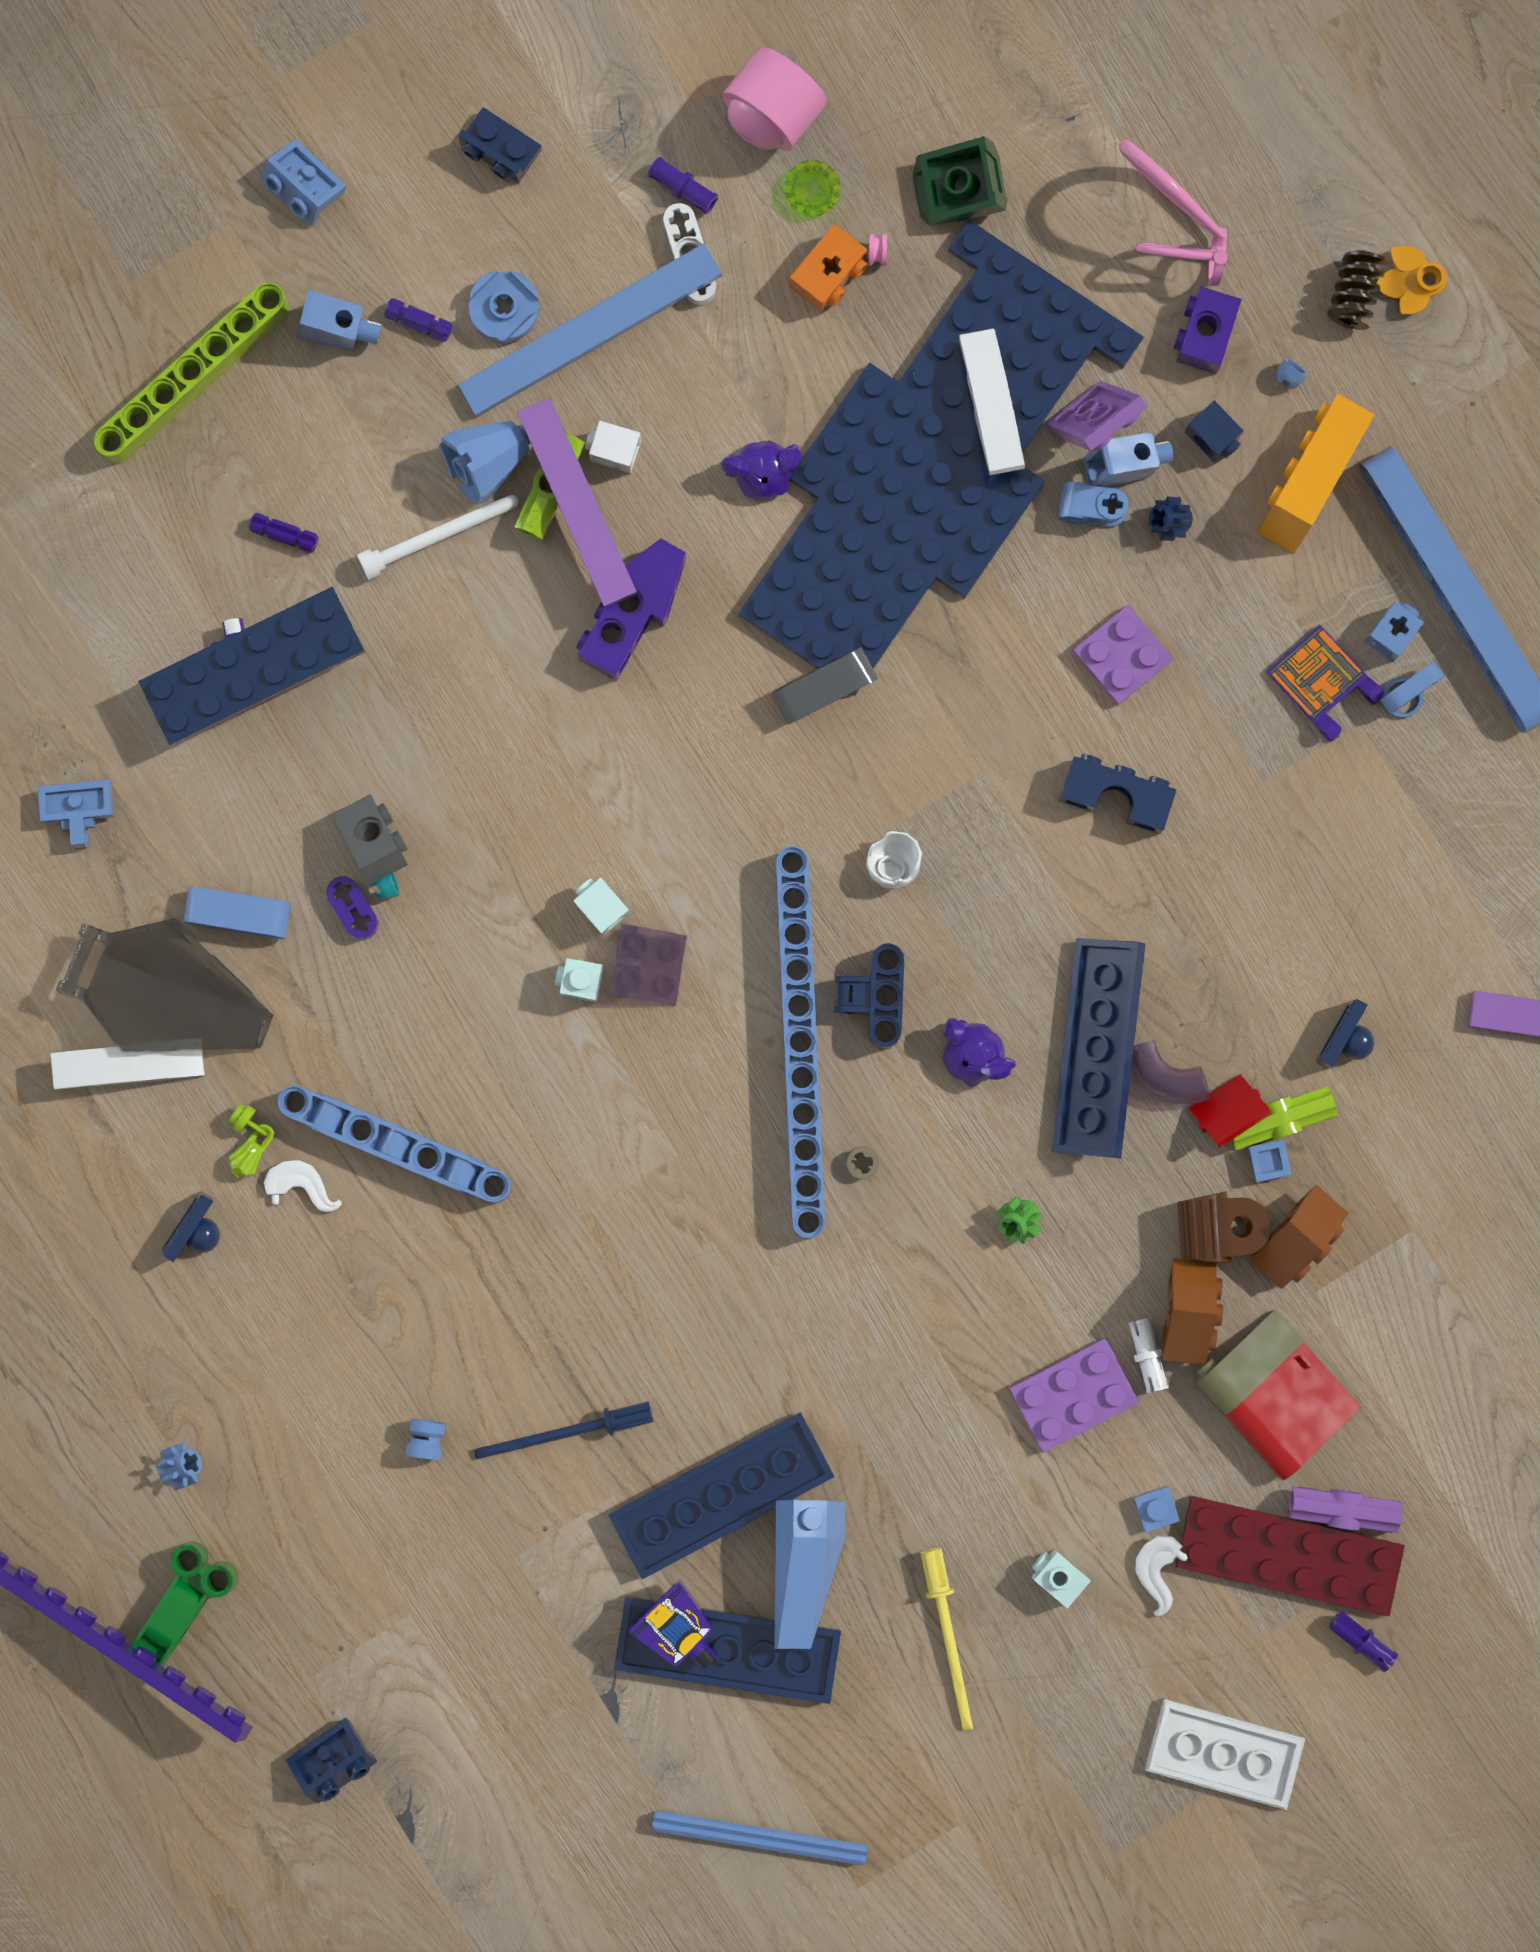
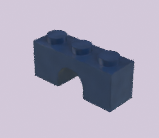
M1082 754L1081 758L1073 757L1058 800L1059 802L1093 812L1100 794L1108 790H1116L1123 793L1130 804V812L1126 824L1157 834L1163 832L1177 789L1169 787V781L1155 776H1150L1149 780L1135 776V770L1122 765H1116L1115 769L1101 765L1102 760L1092 755Z

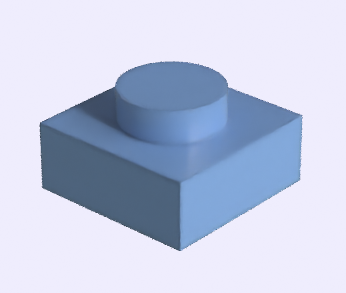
M1284 1140L1247 1147L1254 1182L1292 1175Z
M1168 1486L1133 1497L1144 1532L1147 1533L1180 1521Z

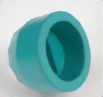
M394 873L370 885L371 887L379 885L380 890L373 894L380 899H390L400 895Z

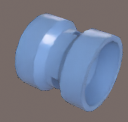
M410 1419L409 1430L412 1433L411 1441L407 1443L405 1455L441 1460L443 1449L440 1446V1438L445 1435L446 1423Z

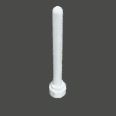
M508 495L379 552L377 549L371 552L368 549L357 554V557L369 581L380 576V571L385 570V565L516 508L519 504V499L515 495Z

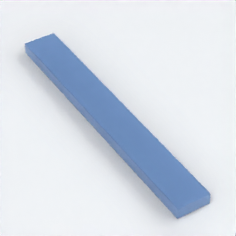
M703 243L458 385L474 414L478 417L722 277V273Z

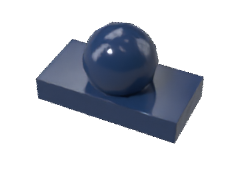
M1359 999L1348 1002L1316 1059L1317 1064L1329 1069L1334 1066L1341 1052L1353 1060H1362L1372 1053L1375 1045L1373 1034L1368 1028L1357 1025L1368 1006L1366 1003Z
M202 1191L198 1192L161 1249L162 1255L174 1263L185 1244L197 1253L210 1252L218 1245L220 1240L218 1226L212 1220L203 1218L213 1203L212 1197Z

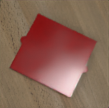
M1241 1074L1188 1108L1200 1124L1201 1132H1207L1219 1148L1272 1114L1269 1107L1260 1098L1259 1090L1253 1089Z

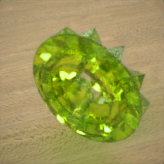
M803 161L795 165L786 177L784 184L785 198L793 210L802 213L805 217L809 215L821 216L823 213L833 209L840 197L841 186L839 177L831 166L822 161ZM814 176H817V187L823 190V192L815 193L814 198L808 201L807 190L802 189V187L809 186Z

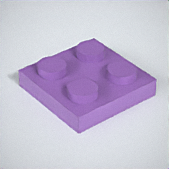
M1129 605L1124 607L1072 651L1117 706L1173 661L1172 656Z

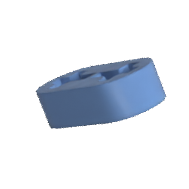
M1434 661L1395 688L1380 701L1391 715L1442 679L1445 674Z

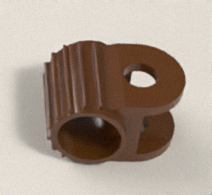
M1227 1191L1177 1202L1181 1259L1232 1264V1256H1246L1256 1253L1269 1239L1271 1233L1270 1217L1265 1208L1255 1200L1244 1197L1227 1198ZM1236 1217H1240L1245 1223V1231L1240 1237L1236 1236L1231 1229L1232 1221Z

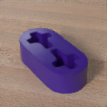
M346 876L336 877L329 882L326 890L328 901L348 933L359 940H366L375 935L378 930L379 921L359 886ZM339 884H342L345 888L352 887L353 890L348 894L353 905L348 907L341 898L335 900L334 896L338 893L336 887ZM356 909L364 918L368 916L371 918V921L367 923L369 930L366 932L360 929L354 930L352 927L357 922L351 912Z

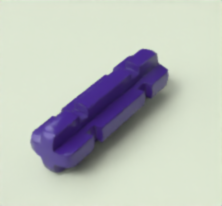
M391 298L388 301L384 312L386 318L395 322L401 320L402 325L425 335L432 333V338L441 342H446L449 339L453 329L451 322L439 318V321L435 320V315L412 305H409L407 308L404 306L405 302Z
M254 513L249 523V529L253 533L261 536L267 534L270 539L293 547L298 545L299 549L310 553L314 552L318 544L319 537L316 533L308 530L302 532L297 526L274 518L269 520L268 516L260 513Z

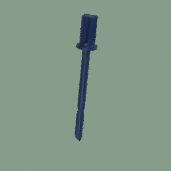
M649 1401L614 1410H609L607 1407L604 1408V1418L473 1450L476 1459H481L605 1428L608 1429L610 1436H614L615 1431L654 1422L653 1411Z

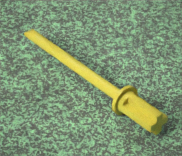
M932 1548L920 1552L928 1592L925 1596L926 1598L936 1599L962 1730H973L946 1599L947 1595L954 1593V1588L949 1586L942 1548Z

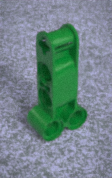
M196 1541L184 1543L173 1551L170 1565L177 1576L131 1645L134 1648L141 1646L151 1651L157 1657L155 1662L163 1667L209 1597L220 1598L225 1596L238 1583L237 1569L226 1561H219L213 1565L208 1564L206 1548ZM184 1550H191L197 1555L198 1563L194 1569H189L183 1565L181 1555ZM214 1570L223 1571L227 1575L228 1584L226 1588L219 1589L213 1585L211 1575Z

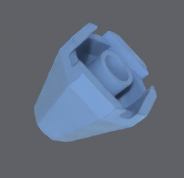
M505 421L454 430L442 437L441 441L443 442L440 443L439 448L452 478L454 479L458 475L461 481L465 483L459 486L463 495L478 506L490 499L527 457L530 451L528 445L531 443L522 425L517 426L512 421Z

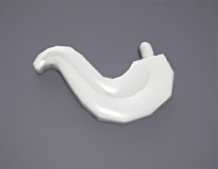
M300 1160L283 1161L270 1168L263 1182L266 1194L272 1195L273 1205L279 1204V1194H287L290 1189L299 1186L306 1190L312 1203L320 1211L333 1212L342 1205L340 1199L336 1202L329 1200L319 1173L312 1165Z
M1158 1535L1143 1546L1136 1557L1135 1568L1141 1584L1158 1602L1159 1608L1153 1612L1156 1617L1167 1613L1173 1603L1172 1594L1162 1579L1160 1570L1164 1565L1172 1563L1176 1557L1182 1561H1186L1188 1558L1186 1554L1180 1551L1182 1545L1174 1537Z

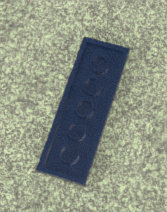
M332 586L138 682L168 744L173 747L365 653V650Z
M1076 938L1052 1152L1121 1159L1145 943Z
M799 1412L609 1513L608 1516L643 1580L776 1509V1501L792 1500L835 1476L802 1413Z
M629 1596L625 1597L614 1670L830 1704L841 1635L840 1629L818 1626L811 1649H774L775 1619L701 1608L713 1626L712 1633L704 1641L718 1657L703 1671L688 1656L675 1667L629 1632V1628L656 1601Z

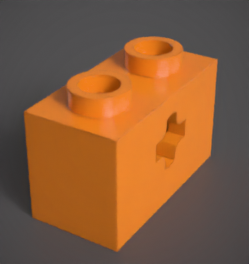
M834 223L790 276L789 287L823 313L828 305L835 307L846 292L843 287L850 278L856 281L868 265L865 262L867 249ZM834 265L837 266V274L834 272L829 273L828 276L825 274V267L831 269Z

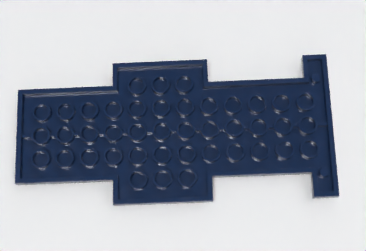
M969 219L950 245L948 252L976 271L899 382L870 362L790 477L792 483L815 497L817 501L739 612L741 618L815 668H819L856 648L862 647L874 670L935 579L965 599L1045 483L1044 479L1026 467L1025 469L989 475L975 420V409L967 382V371L960 347L959 335L994 328L1008 383L1022 453L1093 350H1096L1123 369L1143 341L1144 336ZM858 689V690H856V691H854V692H852V693H854V694L856 695L860 689Z

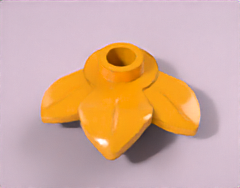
M1411 246L1392 247L1390 254L1395 268L1387 271L1384 274V278L1378 279L1376 283L1381 286L1380 293L1391 299H1400L1399 310L1402 315L1417 314L1427 307L1430 297H1434L1443 291L1447 283V274L1440 264L1427 261L1420 249ZM1424 275L1432 276L1434 284L1426 285L1422 277Z

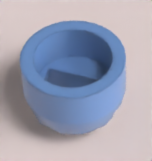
M1288 358L1283 360L1276 371V379L1279 384L1284 380L1288 382L1285 386L1286 389L1298 387L1308 375L1299 364Z

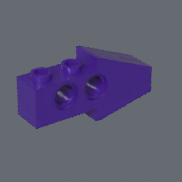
M660 538L625 565L637 591V594L631 597L639 601V607L634 612L626 613L620 609V602L606 608L603 607L601 602L594 614V618L597 619L595 626L591 632L587 629L584 631L576 646L580 650L578 657L581 662L616 681L618 680L651 620L663 627L665 626L686 562L685 551ZM611 627L617 628L622 632L620 640L613 644L606 643L602 639L603 632Z

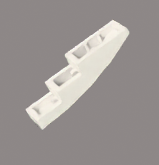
M993 328L959 335L960 347L967 371V382L975 409V420L989 475L1025 469L1014 410L995 330Z
M202 1040L50 1053L53 1087L55 1090L205 1076Z

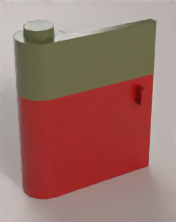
M1275 1310L1271 1311L1225 1357L1216 1362L1210 1358L1206 1361L1205 1365H1201L1195 1372L1199 1376L1195 1384L1282 1481L1298 1471L1361 1408L1356 1400Z

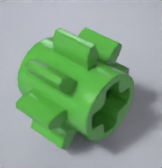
M1014 1197L1010 1203H1005L997 1211L999 1216L1003 1218L997 1226L1008 1240H1019L1024 1244L1030 1237L1034 1238L1042 1230V1227L1036 1223L1042 1217V1214L1032 1201L1020 1200L1018 1197Z

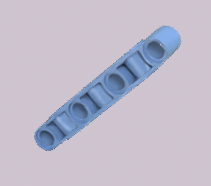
M293 1085L286 1087L279 1094L278 1106L281 1112L287 1117L306 1124L307 1127L470 1196L474 1195L483 1200L498 1203L507 1199L511 1194L512 1183L508 1175L485 1165L483 1161L322 1093L317 1094L303 1087ZM300 1092L305 1098V1105L302 1110L294 1113L288 1108V1098L293 1093ZM366 1120L371 1125V1134L367 1139L360 1141L354 1136L353 1129L357 1122ZM432 1148L438 1155V1161L434 1167L426 1169L420 1164L419 1157L423 1150ZM493 1176L502 1178L505 1185L502 1194L496 1197L490 1196L485 1189L487 1180Z

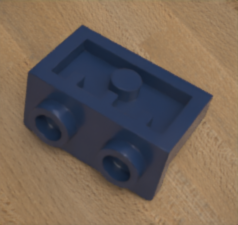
M484 107L480 110L467 131L461 130L458 135L460 145L462 146L461 151L466 156L476 162L482 159L492 166L490 168L491 171L505 181L511 178L520 183L542 150L541 144Z
M345 1717L287 1758L286 1762L305 1796L316 1803H320L334 1798L340 1792V1788L351 1780L354 1781L364 1777L370 1771V1767L377 1763V1760L366 1749L351 1721Z

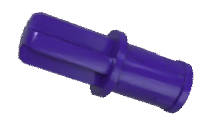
M1344 1612L1337 1613L1329 1624L1333 1632L1354 1647L1353 1652L1355 1654L1361 1653L1379 1667L1382 1672L1389 1670L1387 1664L1392 1667L1395 1663L1398 1653L1392 1651L1374 1636L1372 1629H1364Z

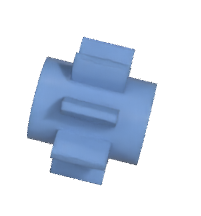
M185 1442L161 1450L163 1458L156 1464L162 1483L172 1484L173 1490L176 1491L199 1482L196 1475L203 1469L197 1450L187 1449Z

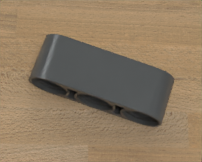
M859 647L782 686L771 694L789 725L872 683L878 678L862 647Z

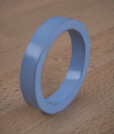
M1397 678L1391 681L1385 687L1382 698L1388 694L1389 689L1394 684L1404 683L1409 678ZM1423 692L1418 695V703L1413 711L1408 713L1394 712L1391 715L1397 718H1408L1414 715L1422 706Z

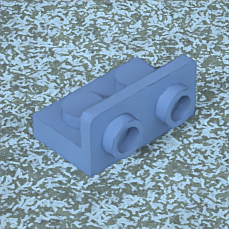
M296 138L267 159L261 176V181L265 184L267 190L277 195L296 217L302 219L309 226L314 225L317 222L319 213L342 196L346 189V185Z

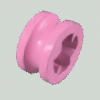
M869 233L868 266H873L875 262L881 263V266H886L887 234H882L881 237L877 238L874 236V233Z

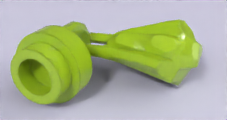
M241 1104L228 1122L234 1125L232 1129L239 1134L246 1126H249L254 1131L242 1146L229 1155V1167L231 1173L237 1178H248L256 1174L260 1159L273 1140L274 1131L268 1124L258 1126L252 1122L251 1119L256 1110L249 1105L244 1107ZM259 1134L267 1136L261 1145L255 1142Z

